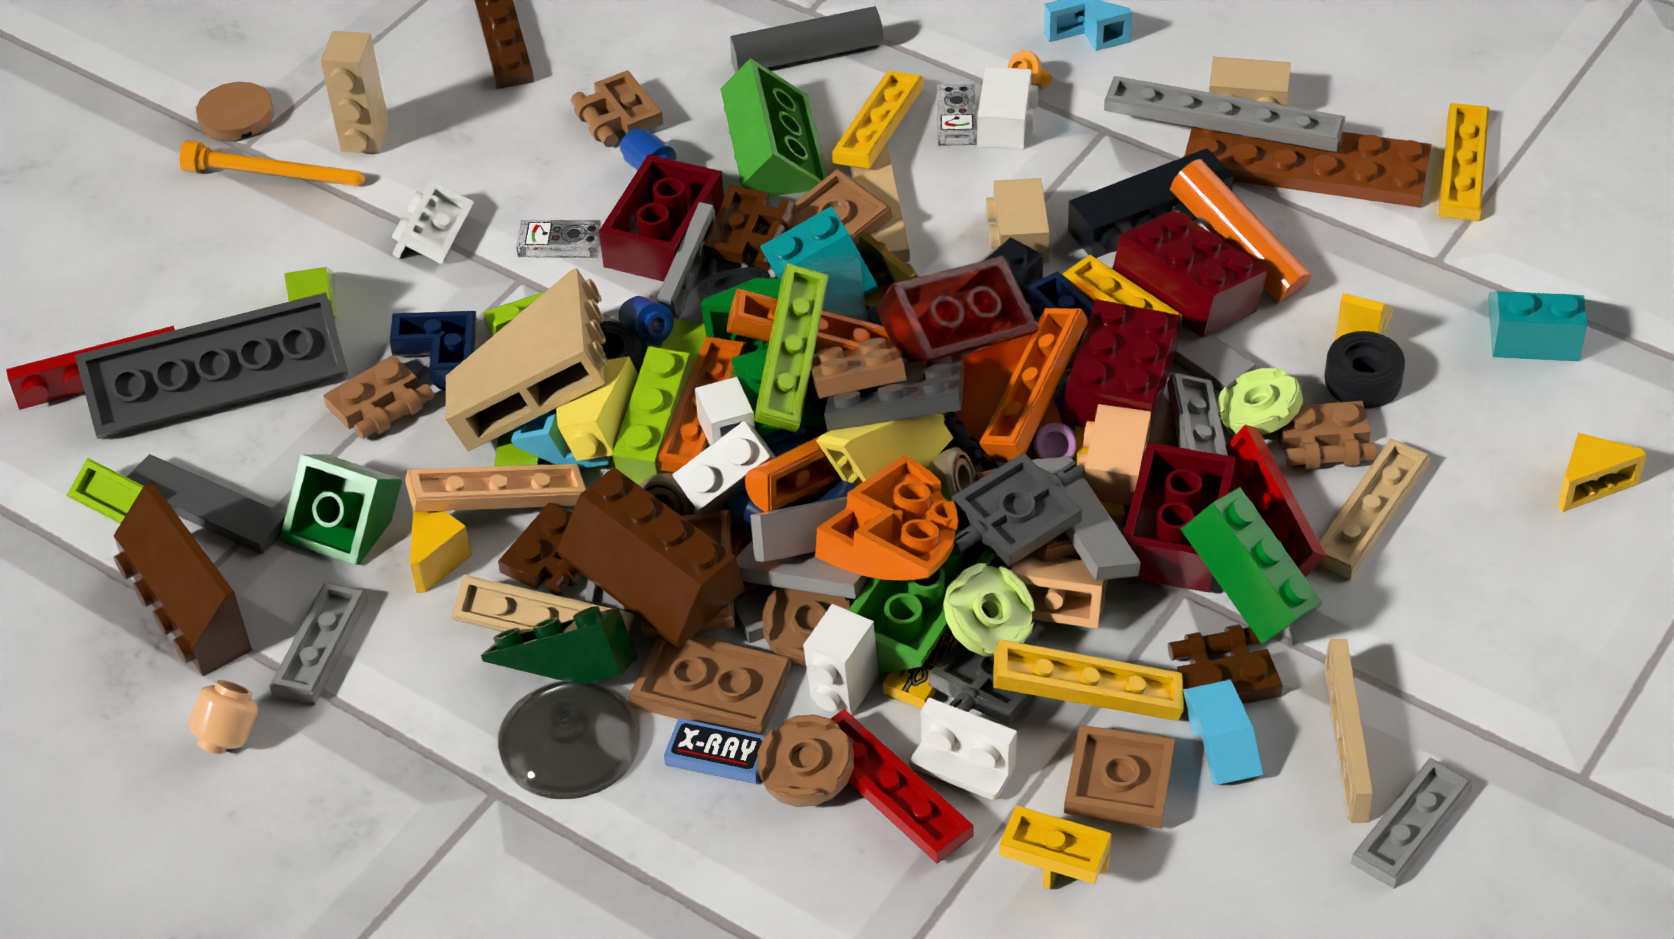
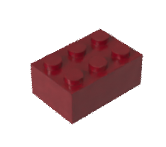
M648 154L599 230L603 267L664 282L699 202L713 205L716 217L724 200L722 171Z
M1176 210L1122 233L1112 268L1183 315L1182 324L1201 337H1205L1256 312L1268 273L1266 268L1253 261L1249 255L1236 250L1224 242L1217 234L1207 231L1193 222L1189 216Z
M1096 299L1066 384L1063 423L1085 428L1087 421L1095 422L1098 404L1151 411L1150 438L1177 350L1180 315Z
M1147 442L1123 534L1140 560L1141 565L1138 576L1126 578L1210 593L1214 576L1180 529L1211 503L1233 491L1236 457Z

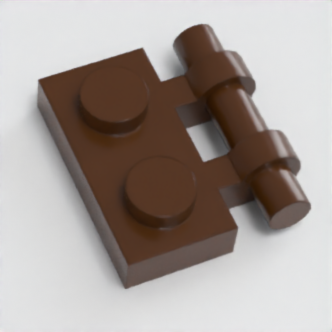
M730 185L703 244L704 255L743 264L748 252L757 253L758 255L754 262L755 267L768 271L770 265L760 246L792 228L795 220L793 216L796 209L795 203L784 199L778 208L769 206L770 201L767 192ZM760 224L770 227L767 235L757 234Z
M548 503L498 560L500 573L535 589L548 577L550 580L546 586L551 593L557 596L561 595L568 586L573 587L583 574L562 559L557 552L572 512Z
M1240 624L1225 627L1224 632L1202 636L1200 632L1186 634L1184 640L1168 643V653L1172 661L1188 658L1190 662L1189 665L1177 667V672L1182 673L1183 689L1231 680L1242 704L1277 698L1282 695L1283 684L1268 649L1249 652L1247 646L1261 644L1250 627L1242 628ZM1228 650L1230 653L1229 657L1209 660L1207 654Z

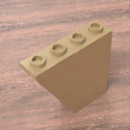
M577 268L568 272L446 375V421L468 452L605 384L604 366L608 364V361L602 349V344L606 340L600 328V323L604 319L598 307V303L602 299L595 283L591 279L585 281Z

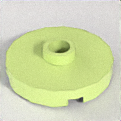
M1260 368L1244 373L1236 378L1237 384L1230 390L1225 387L1220 392L1216 401L1221 425L1228 433L1236 435L1246 424L1258 428L1262 436L1287 425L1299 413L1303 397L1298 380L1293 375L1292 377L1287 376L1285 370L1278 368Z
M978 563L959 573L947 587L943 603L946 622L954 637L968 650L982 656H994V650L999 639L1023 644L1032 633L1034 622L1031 624L1032 612L1035 611L1033 598L1025 583L1011 570L1002 566L998 568L987 566L989 563ZM982 607H985L989 611L990 618L985 615V613L982 610Z

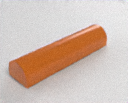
M1201 159L1189 163L1178 173L1171 184L1170 190L1211 233L1217 234L1224 242L1241 253L1249 255L1253 261L1268 270L1263 288L1277 303H1280L1309 283L1312 274Z
M737 289L728 317L727 332L769 343L778 299ZM822 311L814 354L816 355L818 351L830 347H841L842 351L859 348V344L862 341L872 338H884L886 342L893 340L902 358L903 331Z
M1045 308L979 442L983 450L993 459L1005 464L1023 452L1026 453L1088 324L1087 317L1082 309Z
M820 436L747 472L745 477L746 490L751 501L764 512L777 510L841 478L816 440Z

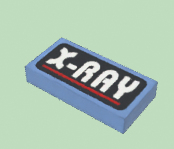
M678 718L664 753L665 765L757 784L760 776L757 770V752L765 736Z

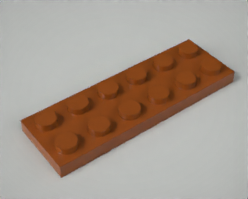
M1192 127L1184 157L1208 148L1233 175V181L1421 208L1432 144L1414 140H1400L1375 135L1342 132L1337 152Z

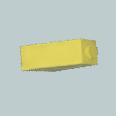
M629 356L607 360L608 364L604 366V385L556 408L558 428L576 461L612 456L639 376Z
M940 413L832 430L822 434L816 441L841 479L857 487L903 455L908 456L927 468L930 462L950 443L953 436L944 424L945 418L943 414Z

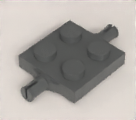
M1023 452L953 495L951 501H954L957 514L968 525L967 528L955 535L953 551L955 550V553L960 555L971 546L981 542L989 546L1010 567L1082 521V509L1067 495L1065 488L1084 477L1080 465H1077V462L1072 461L1059 471L1050 473L1038 467Z
M1032 619L1031 624L1034 622L1032 633L1023 644L1036 646L1034 642L1045 631L1040 621H1037L1035 624L1036 620ZM960 642L930 671L929 686L954 698L949 704L950 706L966 712L975 709L1008 727L1036 697V695L993 688L994 656L977 654L968 650Z

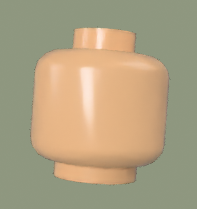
M217 680L216 685L203 687L188 721L189 730L199 738L197 745L204 750L216 754H224L226 748L235 749L244 746L258 714V706L251 699L253 693L246 687L226 680Z

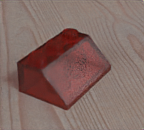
M1003 256L894 283L876 308L890 341L893 340L896 348L924 363L1035 334L1039 330Z

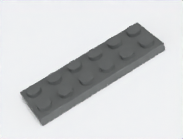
M326 292L75 355L95 434L98 439L349 375Z

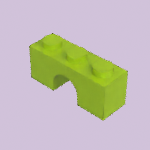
M648 346L612 453L616 469L638 485L652 475L667 473V471L657 470L656 458L693 370L690 353Z

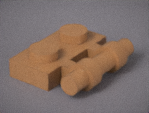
M629 70L595 82V93L585 96L583 92H576L571 98L575 114L582 122L589 124L591 135L595 140L603 142L606 147H612L617 143L618 137L614 131L623 129L627 134L632 129L649 130L663 124L662 111ZM604 110L609 111V113L604 115H600L599 113Z
M392 355L327 392L323 397L326 407L348 429L354 427L357 435L363 440L374 433L380 435L389 430L392 422L406 414L413 416L423 409L422 405L434 398V393L428 384L419 387L417 376L397 357Z
M1363 401L1302 405L1299 413L1287 425L1278 429L1282 450H1286L1287 466L1304 465L1305 469L1319 468L1320 464L1337 462H1343L1344 466H1358L1360 461L1376 460L1377 457L1375 443H1369L1371 430Z

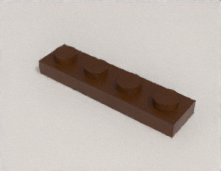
M474 0L497 89L533 83V71L513 0Z

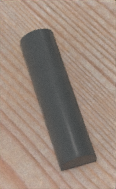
M876 6L732 35L730 36L731 63L736 73L750 58L765 68H771L882 45L883 28Z

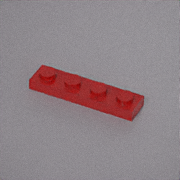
M174 325L6 369L8 381L19 410L85 393L75 355L175 330Z
M1245 424L1226 445L1228 456L1236 457L1234 486L1236 489L1240 487L1254 504L1258 513L1306 578L1326 554L1258 428Z
M843 709L830 718L845 732L854 751V770L848 782L936 864L974 837V825L849 712Z

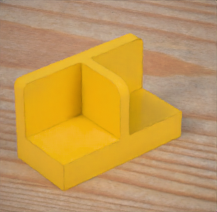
M1016 805L1000 841L999 856L1042 868L1043 888L1052 889L1058 873L1096 884L1099 873L1106 874L1109 867L1111 833Z

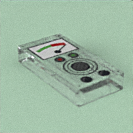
M975 84L937 85L938 146L977 145Z
M521 220L516 245L517 256L531 258H598L601 220Z

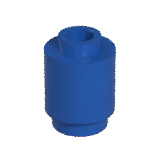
M636 128L630 130L623 137L620 144L624 160L637 171L648 154L671 160L677 159L676 152L672 147L646 129Z
M635 296L625 301L619 309V323L629 326L638 335L639 339L645 343H661L672 332L674 325L673 315L670 309L661 303L644 296Z

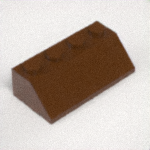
M615 467L611 468L580 494L557 549L558 555L677 648L681 647L745 591L735 555Z
M150 482L144 485L113 535L119 550V554L113 556L114 561L126 580L133 577L136 581L133 583V587L144 607L153 605L155 608L153 616L163 634L166 636L172 633L175 636L173 644L185 664L192 661L202 676H205L252 651L233 589L155 484Z

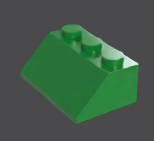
M1240 487L1211 503L1180 529L1262 644L1322 605V600L1314 591L1310 582L1301 573L1284 549L1282 543L1276 538L1256 510L1254 504Z

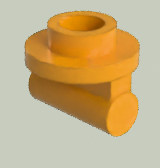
M1019 51L1009 61L1008 68L1031 69V85L1037 83L1045 88L1052 81V75L1041 68L1038 56L1031 51Z

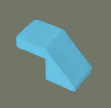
M1057 0L1045 3L1044 34L1049 42L1085 34L1096 51L1131 42L1132 11L1128 7L1101 0Z
M556 408L515 428L511 438L514 447L554 464H578L580 469L610 464L612 456L576 461L558 428Z
M1225 680L1183 689L1192 735L1203 738L1212 784L1219 785L1264 775L1254 727L1232 681Z

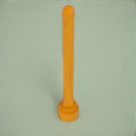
M185 140L179 155L180 168L182 171L200 173L201 170L216 167L350 186H360L364 182L363 173L356 170L211 151L210 147H206L203 142Z

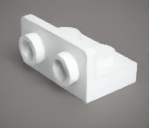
M431 180L424 194L419 191L415 192L406 212L412 214L410 219L408 220L404 217L400 219L391 237L398 241L392 255L400 258L407 246L442 264L474 202Z
M928 698L920 711L921 742L910 758V767L991 800L998 799L1016 767L1017 731Z

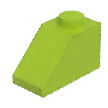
M321 267L284 273L289 301L326 292L333 318L337 317L334 277L331 269Z

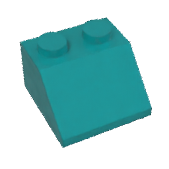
M833 206L760 246L777 279H782L783 270L787 263L829 275L822 311L837 314L879 290Z
M1506 291L1489 292L1488 305L1492 357L1559 361L1580 360L1587 329L1584 295Z

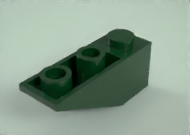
M599 606L584 609L576 613L572 620L561 622L559 617L546 619L534 625L531 631L521 633L519 628L503 631L493 637L495 643L480 655L482 661L577 685L621 675L638 658L619 607L601 611Z

